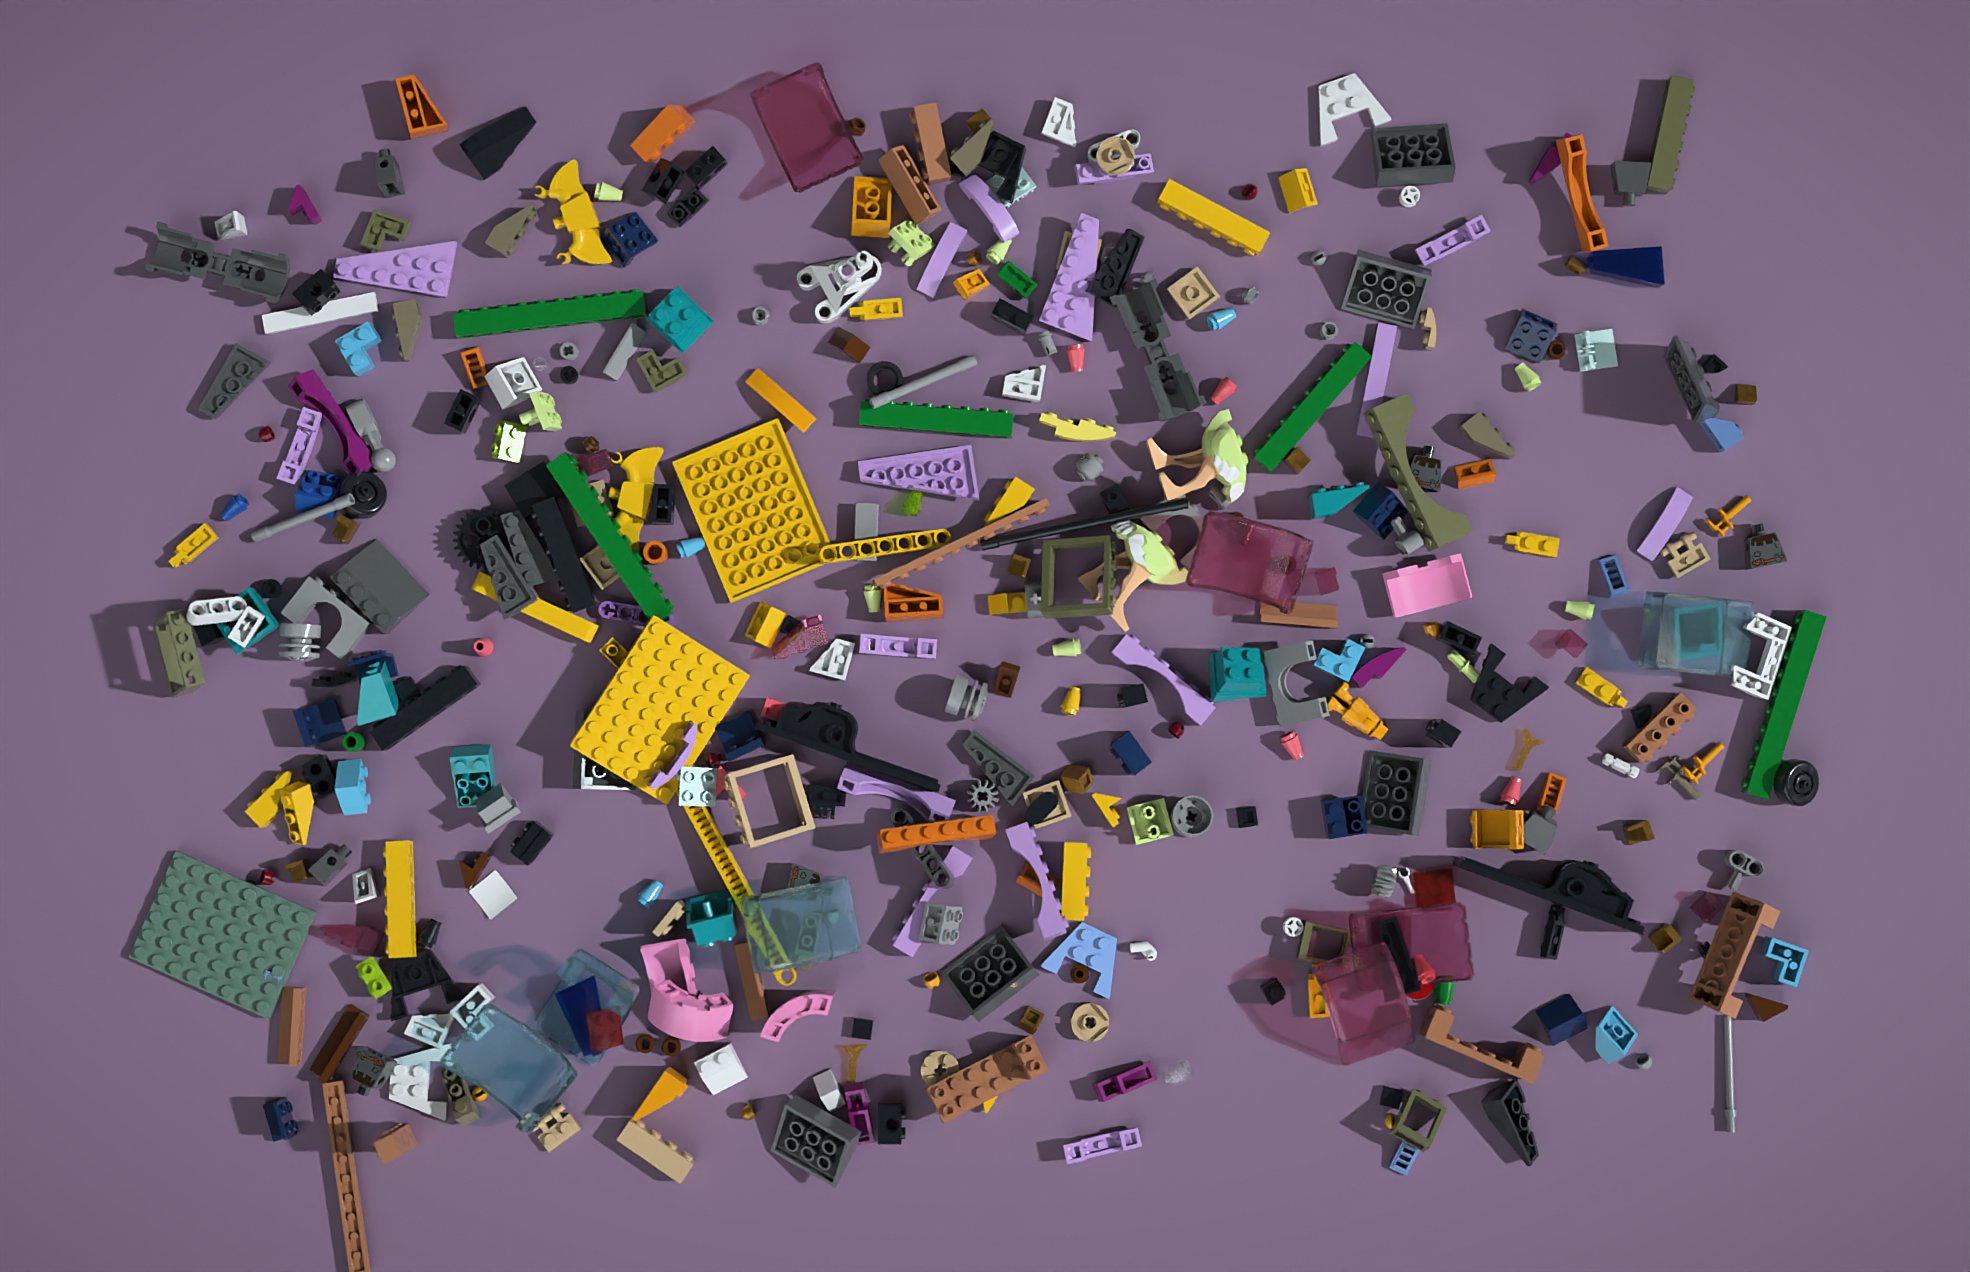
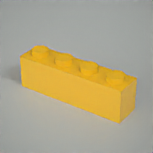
M1064 842L1061 917L1065 916L1066 920L1084 921V916H1088V905H1085V897H1089V885H1086V878H1090V866H1087V858H1091V847H1087L1088 843Z

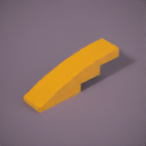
M759 368L745 381L747 385L803 433L816 420L810 412Z

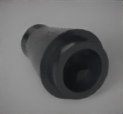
M431 918L430 922L418 936V943L432 949L433 945H436L442 923Z

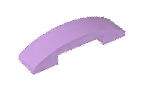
M973 174L959 183L960 188L969 199L973 198L994 225L993 230L1003 243L1019 234L1018 228L1009 212L984 181Z
M1480 215L1438 239L1415 249V252L1424 267L1463 248L1491 231L1483 216Z
M950 222L917 287L918 291L932 298L935 297L942 279L968 230Z
M303 407L297 422L296 434L287 458L282 462L277 479L296 485L314 446L322 413Z
M1676 487L1666 502L1667 505L1648 535L1640 543L1636 552L1653 561L1678 526L1693 497Z
M860 634L859 653L936 659L937 639Z
M690 721L680 737L686 742L665 772L658 768L648 781L647 785L651 789H655L669 781L687 761L697 735V725L693 721Z
M1138 1127L1076 1140L1064 1144L1063 1150L1068 1165L1091 1157L1142 1147Z

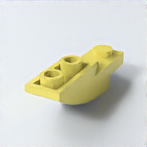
M1051 412L1042 413L1039 419L1040 423L1056 428L1054 436L1066 440L1098 442L1113 439L1116 435L1113 427L1105 424L1102 427L1095 424L1096 421L1085 418V420L1080 419L1078 426L1074 425L1075 422L1070 419L1064 418V421L1058 419L1057 415Z

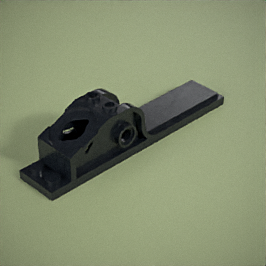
M830 702L829 705L816 704L813 707L805 708L795 706L783 707L776 727H774V722L764 719L762 722L757 721L755 729L936 792L940 790L941 784L938 783L939 779L858 752L855 747V740L858 734L857 721L851 713L842 710V705ZM804 714L809 715L807 719L803 718L802 716ZM834 729L840 730L841 736L839 739H833L831 734Z
M1460 856V859L1455 858L1453 866L1643 935L1645 927L1640 926V921L1628 918L1634 900L1626 892L1623 893L1611 881L1612 878L1603 870L1598 869L1599 865L1585 860L1582 863L1575 861L1562 862L1555 867L1549 881L1545 885L1537 884L1467 857ZM1572 883H1574L1573 890L1570 889Z

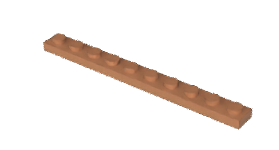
M1047 498L875 578L872 582L875 588L881 587V589L892 585L891 581L897 578L901 581L909 577L908 573L914 570L918 573L926 569V564L931 562L933 565L944 560L943 556L948 554L954 556L961 552L960 548L967 546V548H971L977 545V540L981 538L988 540L994 537V532L998 530L1005 532L1011 529V524L1017 521L1021 524L1028 521V516L1034 513L1036 516L1045 513V508L1050 504Z
M343 1080L323 1083L322 1086L349 1272H371Z

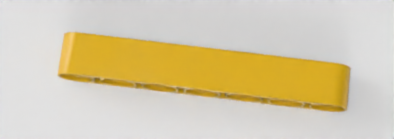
M936 529L824 546L819 551L818 557L822 563L831 564L941 548L950 542L951 535L945 529ZM938 533L945 535L946 541L944 543L937 541ZM919 536H924L927 539L925 546H921L918 543ZM900 539L908 541L906 549L899 546ZM882 541H885L889 544L888 551H882L880 549V543ZM863 544L870 546L871 551L869 554L862 553L861 546ZM843 547L851 549L852 554L850 557H845L842 554ZM830 550L833 554L832 559H825L823 551Z
M479 571L471 589L497 600L491 577ZM537 598L538 601L521 610V612L589 643L592 642L599 627Z

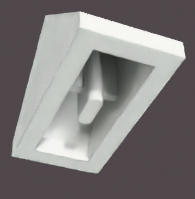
M232 211L214 222L218 240L248 235L244 216L237 211Z
M247 606L228 638L245 648L260 628L265 616L252 607Z
M371 868L352 874L354 902L356 904L380 897Z
M831 1069L813 1077L818 1094L829 1112L847 1104Z

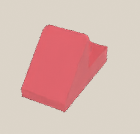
M721 766L717 769L716 797L725 790L723 779H725L724 775L728 774ZM738 785L741 798L744 799L747 794Z

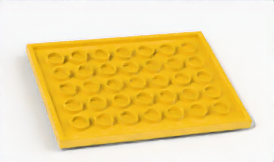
M779 418L672 462L730 603L825 565L819 560L818 553L824 546L831 545ZM830 550L823 551L825 559H832L833 554Z
M653 614L569 746L668 805L676 792L677 784L680 782L676 779V774L669 781L655 789H651L647 785L648 781L658 768L665 772L686 742L680 736L690 721L697 725V735L693 749L682 767L693 766L714 733L716 726L720 724L750 675Z

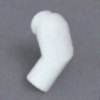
M1149 942L1130 943L1131 953L1142 952L1149 961L1156 959L1157 951Z

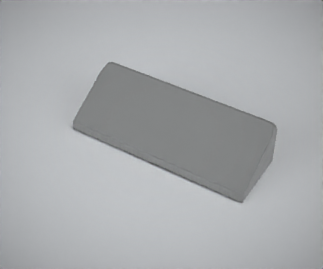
M631 323L604 367L603 373L618 381L646 332L634 323Z
M856 503L854 541L878 538L879 504ZM863 544L861 546L862 553L869 554L871 551L870 546ZM877 557L858 559L856 561H877Z

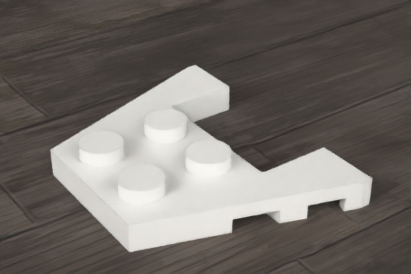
M1355 73L1318 87L1321 146L1338 140L1332 121L1368 109L1374 127L1391 121V117Z
M452 1044L442 1045L441 1049L434 1047L395 1058L394 1060L397 1061V1064L390 1074L389 1099L446 1120L448 1102L428 1100L430 1061L450 1062Z

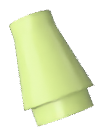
M604 182L597 183L594 198H599L601 201L621 202L623 190H619Z
M999 239L987 250V259L994 264L1002 262L1012 241L1009 240L1003 243Z
M1524 362L1514 369L1524 389H1527L1529 392L1541 384L1540 377L1527 367Z
M874 584L865 585L863 593L869 612H879L882 589L880 587L875 588Z
M1567 600L1565 612H1569L1584 620L1586 618L1591 619L1595 605L1590 604V602Z
M1071 638L1052 645L1054 656H1077V654H1081L1079 639Z

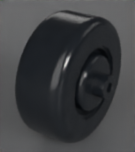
M366 471L359 474L352 473L346 477L338 493V497L349 493L353 495L355 503L343 509L349 515L359 519H367L377 515L387 500V490L383 481L375 474Z
M1790 759L1783 762L1775 773L1773 784L1775 794L1781 802L1787 805H1807L1814 799L1819 788V776L1816 768L1810 762L1804 760Z

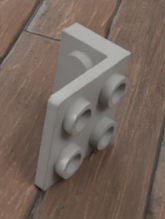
M926 901L918 939L936 944L955 945L959 937V923L963 918L962 907Z

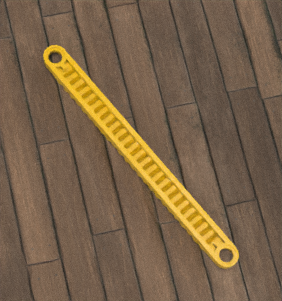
M680 782L676 786V793L678 798ZM683 806L776 979L782 985H792L797 979V973L707 806ZM785 970H789L792 973L791 980L787 982L783 981L781 977L782 972Z

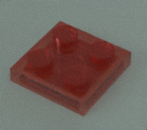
M1452 869L1413 872L1417 911L1456 907Z
M611 1006L587 1013L592 1052L624 1044L619 1006Z

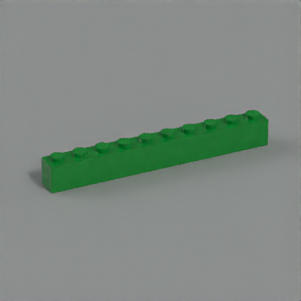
M631 289L629 293L622 294L621 291L610 292V295L606 296L596 293L591 294L589 298L573 296L572 300H565L564 298H555L553 302L537 300L534 301V304L529 305L526 302L516 303L513 307L497 305L496 309H489V307H479L477 311L461 309L458 310V313H453L455 336L458 339L648 317L646 294L640 291V289Z
M564 452L548 463L546 467L647 618L650 619L654 614L661 620H665L675 613L673 610L674 604L669 598L666 599L664 597L662 586L659 582H654L652 579L653 573L648 566L644 567L642 564L640 553L632 549L630 546L632 542L626 534L623 535L619 530L621 525L616 518H611L609 507L605 502L601 503L598 498L600 496L599 492L594 486L591 487L587 482L589 477L584 470H579L577 467L578 461L575 456Z
M1804 609L1799 610L1793 618L1794 628L1793 631L1791 630L1788 639L1789 643L1782 657L1783 662L1776 676V684L1773 685L1770 694L1772 696L1770 703L1764 709L1766 716L1764 722H1761L1758 728L1760 734L1758 740H1755L1752 750L1754 753L1747 763V775L1743 777L1741 782L1742 793L1769 800L1775 773L1779 768L1827 616Z

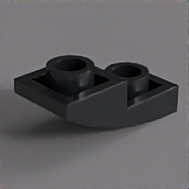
M694 187L666 214L679 227H682L709 200L697 187Z
M340 671L339 675L333 674L332 681L331 677L325 676L313 679L312 686L340 687L356 682V678L351 677V673Z

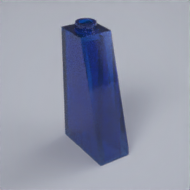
M1662 246L1592 251L1586 260L1587 268H1590L1591 274L1660 288L1665 284Z
M593 975L555 993L584 1057L590 1054L595 1057L603 1053L602 1049L609 1045L596 979Z

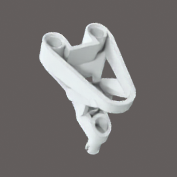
M861 251V253L859 252L853 257L809 265L798 272L797 282L801 289L806 291L821 285L828 299L816 306L815 315L819 322L828 324L845 313L880 279L882 268L876 257L866 251ZM874 262L878 268L876 276L862 281L860 277L872 268ZM846 267H850L853 270L849 276H845L842 273ZM831 273L840 288L838 291H836L828 276ZM806 275L812 277L811 282L808 284L802 282V278ZM857 292L843 306L840 307L844 295ZM828 309L830 314L827 317H821L820 311Z

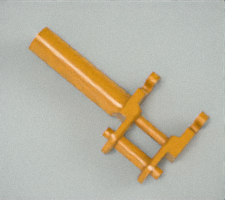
M1746 495L1726 513L1721 508H1718L1717 511L1722 516V520L1718 524L1714 525L1708 518L1705 519V522L1709 523L1708 526L1713 531H1717L1719 536L1724 537L1725 531L1729 528H1734L1733 523L1728 520L1751 502L1750 497ZM1725 522L1726 526L1720 529L1719 526Z
M1718 742L1701 760L1694 755L1693 759H1695L1696 768L1690 772L1683 766L1681 769L1684 770L1685 776L1691 779L1692 783L1697 784V780L1702 775L1706 776L1705 766L1724 746ZM1698 770L1699 773L1694 776V773Z

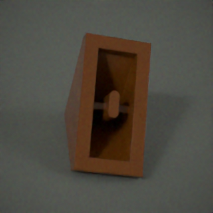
M840 327L837 328L828 342L858 363L862 362L870 349L857 336Z
M1745 994L1756 1018L1762 1022L1787 1010L1789 1006L1753 994Z

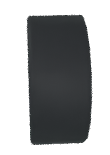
M882 361L870 368L867 374V383L869 390L875 396L888 392L879 390L874 384V376L879 370L889 369L895 374L896 384L891 390L903 385L901 370L894 363Z

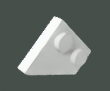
M836 638L815 664L811 666L809 671L846 680L855 643Z

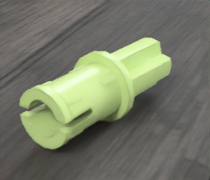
M1455 649L1447 655V658L1459 668V672L1462 671L1473 683L1476 682L1480 673L1470 664V660L1467 661Z

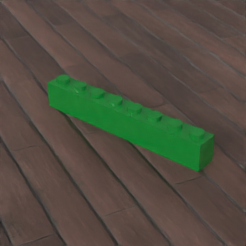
M1354 342L1352 346L1349 343L1341 351L1344 355L1339 360L1335 358L1329 365L1331 370L1327 374L1323 372L1316 380L1318 382L1315 388L1311 386L1305 392L1304 396L1306 398L1301 403L1298 400L1291 408L1294 412L1289 417L1285 415L1279 422L1281 427L1277 431L1273 429L1266 437L1268 442L1264 446L1260 444L1255 449L1254 453L1256 455L1253 459L1269 473L1275 469L1373 357L1357 342Z
M865 399V402H860V427L1012 439L1014 413H1010V410L999 409L998 412H991L989 408H979V411L972 410V407L967 406L953 409L952 405H941V408H938L930 403L914 406V402H903V405L895 404L896 401H890L873 409L869 399Z

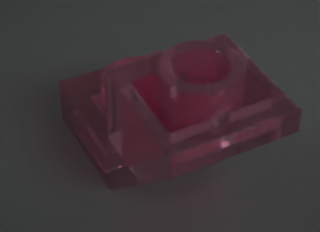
M607 449L577 460V467L580 471L584 470L588 477L613 467Z

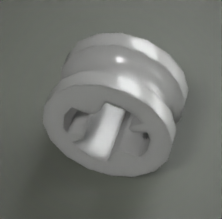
M566 342L560 347V354L566 360H574L578 355V349L573 343ZM573 347V354L565 356L566 352L564 350Z

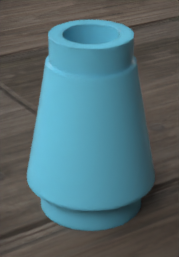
M1232 307L1210 313L1206 317L1207 324L1212 331L1220 330L1236 318V313Z
M701 536L699 538L681 540L680 543L676 544L681 558H688L705 548L706 545Z
M654 879L638 894L639 896L636 900L649 909L651 905H654L663 885Z

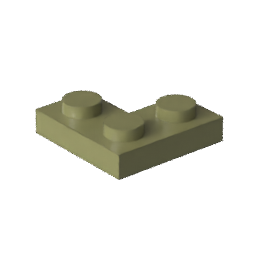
M374 209L360 244L363 247L380 252L386 235L405 241L411 223L410 221Z
M651 350L636 359L655 393L689 375L679 357L662 366L655 352Z

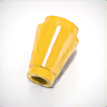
M1070 686L1060 706L1062 713L1076 716V712H1079L1081 689Z

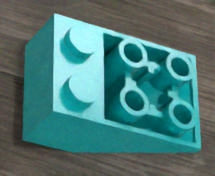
M1361 482L1352 484V486L1346 489L1343 485L1333 487V489H1330L1331 491L1327 492L1325 488L1314 490L1307 497L1311 520L1331 517L1369 489V485L1364 486V483Z
M491 744L455 746L452 748L450 763L458 808L476 807L475 800L495 787L494 758Z

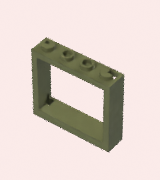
M1110 535L1043 540L1040 612L1045 619L1113 615V607L1116 604V598L1113 596L1114 589H1116L1114 571H1117L1114 554L1117 553L1116 542H1114ZM1104 547L1103 603L1053 606L1055 550Z
M186 608L166 612L153 623L172 698L191 694L205 684L191 626L186 619ZM163 625L165 630L159 631L158 626ZM189 677H192L193 679L191 683L189 681Z

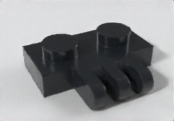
M808 784L807 801L808 804H816L815 818H819L820 811H823V818L827 819V811H831L830 819H835V807H845L846 792L837 789L835 786Z

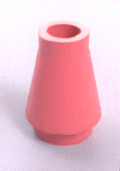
M1083 344L1067 345L1068 350L1066 352L1071 371H1083L1085 351Z
M1226 376L1224 379H1221L1210 398L1218 405L1236 392L1235 389L1238 386Z
M480 638L474 643V650L477 655L486 657L492 653L493 644L488 638ZM481 643L483 644L482 650L479 649Z
M1289 731L1280 737V743L1294 761L1304 756L1298 734H1295L1294 731Z
M1510 777L1509 782L1500 794V801L1502 803L1515 806L1516 802L1519 801L1520 785L1522 782L1520 778Z
M1422 954L1412 957L1411 960L1418 981H1421L1422 984L1433 981L1436 978L1435 970L1423 958Z

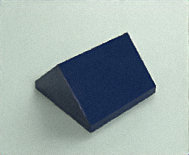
M1570 994L1535 1011L1552 1046L1588 1029L1583 1012Z

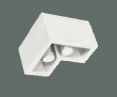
M482 983L450 1011L475 1040L481 1038L494 1025L481 1010L495 996Z

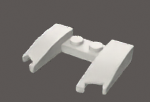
M1755 612L1753 619L1746 623L1743 628L1766 639L1767 642L1756 674L1731 665L1730 669L1733 671L1731 686L1756 698L1769 700L1792 627Z

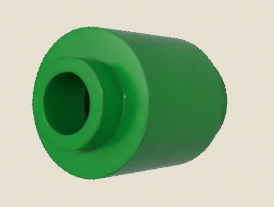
M350 732L343 737L342 745L347 751L357 752L364 748L365 738L360 733Z
M1440 976L1439 979H1435L1434 1003L1450 1005V1001L1453 1000L1455 982L1451 981L1450 977Z

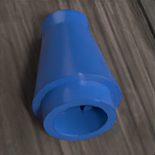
M239 493L236 496L233 495L223 511L220 512V515L226 521H229L245 511L249 502Z

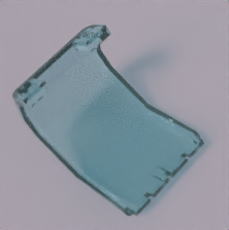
M1646 591L1638 667L1733 677V671L1730 669L1731 665L1748 671L1752 632L1743 627L1754 617V603L1752 601Z
M845 876L814 884L741 897L742 911L755 974L825 962L858 953L861 950L849 879Z
M577 949L566 959L556 973L561 979L534 1021L537 1024L534 1030L543 1036L548 1031L552 1032L548 1039L559 1046H562L566 1041L565 1050L578 1057L580 1052H583L581 1060L593 1066L595 1061L600 1062L626 1021L638 999L640 988L635 982L587 951Z
M492 1004L484 1005L477 1013V1018H473L464 1029L465 1033L460 1034L451 1045L452 1049H448L440 1059L441 1064L449 1071L483 1089L519 1120L516 1127L521 1132L529 1133L538 1126L576 1079L577 1071L567 1057L527 1024Z

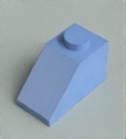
M1709 418L1700 422L1720 453L1744 438L1740 426L1732 421Z

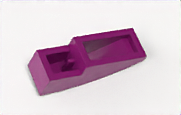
M1566 132L1562 138L1569 137L1572 135ZM1550 145L1547 148L1529 183L1533 184L1541 180L1561 164L1557 147L1555 148Z
M1402 647L1374 657L1359 667L1350 679L1358 687L1362 688L1373 675L1378 679L1382 678L1407 649Z
M1146 1062L1092 1083L1098 1101L1105 1102L1157 1080L1151 1063Z
M864 1082L845 1084L844 1089L851 1126L861 1131L857 1146L874 1143Z

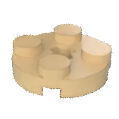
M1117 136L1109 137L1099 145L1096 154L1097 163L1101 170L1109 176L1124 174L1134 165V148L1126 139L1124 140ZM1112 153H1120L1121 156H1119V159L1117 160L1111 159V157L1113 156Z
M1092 1002L1084 1003L1078 1006L1072 1014V1030L1083 1041H1098L1108 1032L1109 1016L1102 1006ZM1086 1018H1094L1095 1025L1093 1027H1091L1090 1025L1087 1027L1085 1025L1087 1022L1085 1020Z
M944 1050L931 1052L925 1057L921 1065V1075L927 1086H931L959 1071V1063L956 1058ZM938 1065H942V1068L946 1069V1072H943L942 1075L935 1072Z

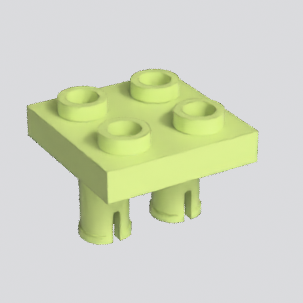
M910 219L895 226L888 233L893 238L888 244V248L891 249L893 246L891 251L897 253L901 247L907 251L901 258L902 262L907 260L905 263L907 266H911L915 260L932 251L936 246L932 239L924 234L918 225Z
M539 391L530 393L534 409L519 415L522 424L532 426L540 422L543 430L554 432L561 430L562 420L554 409L555 402L553 397L548 393Z
M1164 798L1126 807L1136 845L1174 835Z

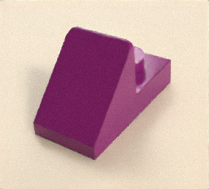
M298 184L295 187L288 212L295 215L302 211L307 221L311 220L316 225L322 220L305 189Z

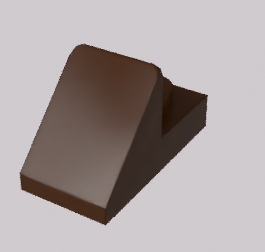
M1002 661L993 693L1011 698L1020 666Z
M488 852L478 853L473 861L474 866L463 860L459 861L467 889L474 887L493 855Z

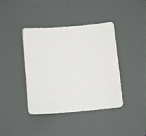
M496 870L469 891L490 920L517 899L516 895Z

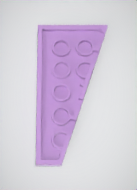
M1081 213L1039 321L1092 341L1095 297L1085 292V290L1096 275L1099 219Z
M451 241L336 259L333 278L447 298L457 242Z
M971 445L858 461L861 482L979 501Z

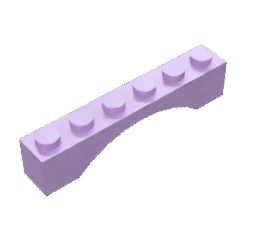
M1126 634L1111 653L1125 665L1147 667L1165 677L1179 694L1184 713L1201 726L1215 709L1213 706L1214 702L1208 696L1202 697L1198 694L1199 689L1192 683L1186 684L1183 681L1184 677L1180 673L1170 671L1168 669L1170 665L1163 659L1158 661L1153 657L1155 653L1147 646L1145 648L1141 647L1138 644L1140 641L1132 634L1128 636Z
M847 761L837 789L853 795L881 794L896 798L917 810L929 823L948 821L956 801Z
M1025 822L1006 829L1012 850L1030 863L1040 880L1042 906L1038 923L1045 941L1067 933L1065 928L1069 926L1066 917H1061L1059 912L1062 909L1059 898L1055 899L1052 893L1056 891L1053 881H1048L1046 873H1049L1046 862L1042 863L1040 855H1043L1040 845H1035L1033 837H1036L1033 826L1029 827L1028 823Z
M952 846L951 849L947 847L942 855L944 863L954 878L963 875L973 858L955 846ZM947 875L941 877V884L947 882ZM927 880L922 888L925 893L921 898H916L912 905L915 908L911 915L907 913L902 922L905 926L902 931L897 930L892 938L895 941L893 946L911 957L914 956L923 941L919 940L918 937L925 902L929 901L935 891L940 888L933 881Z

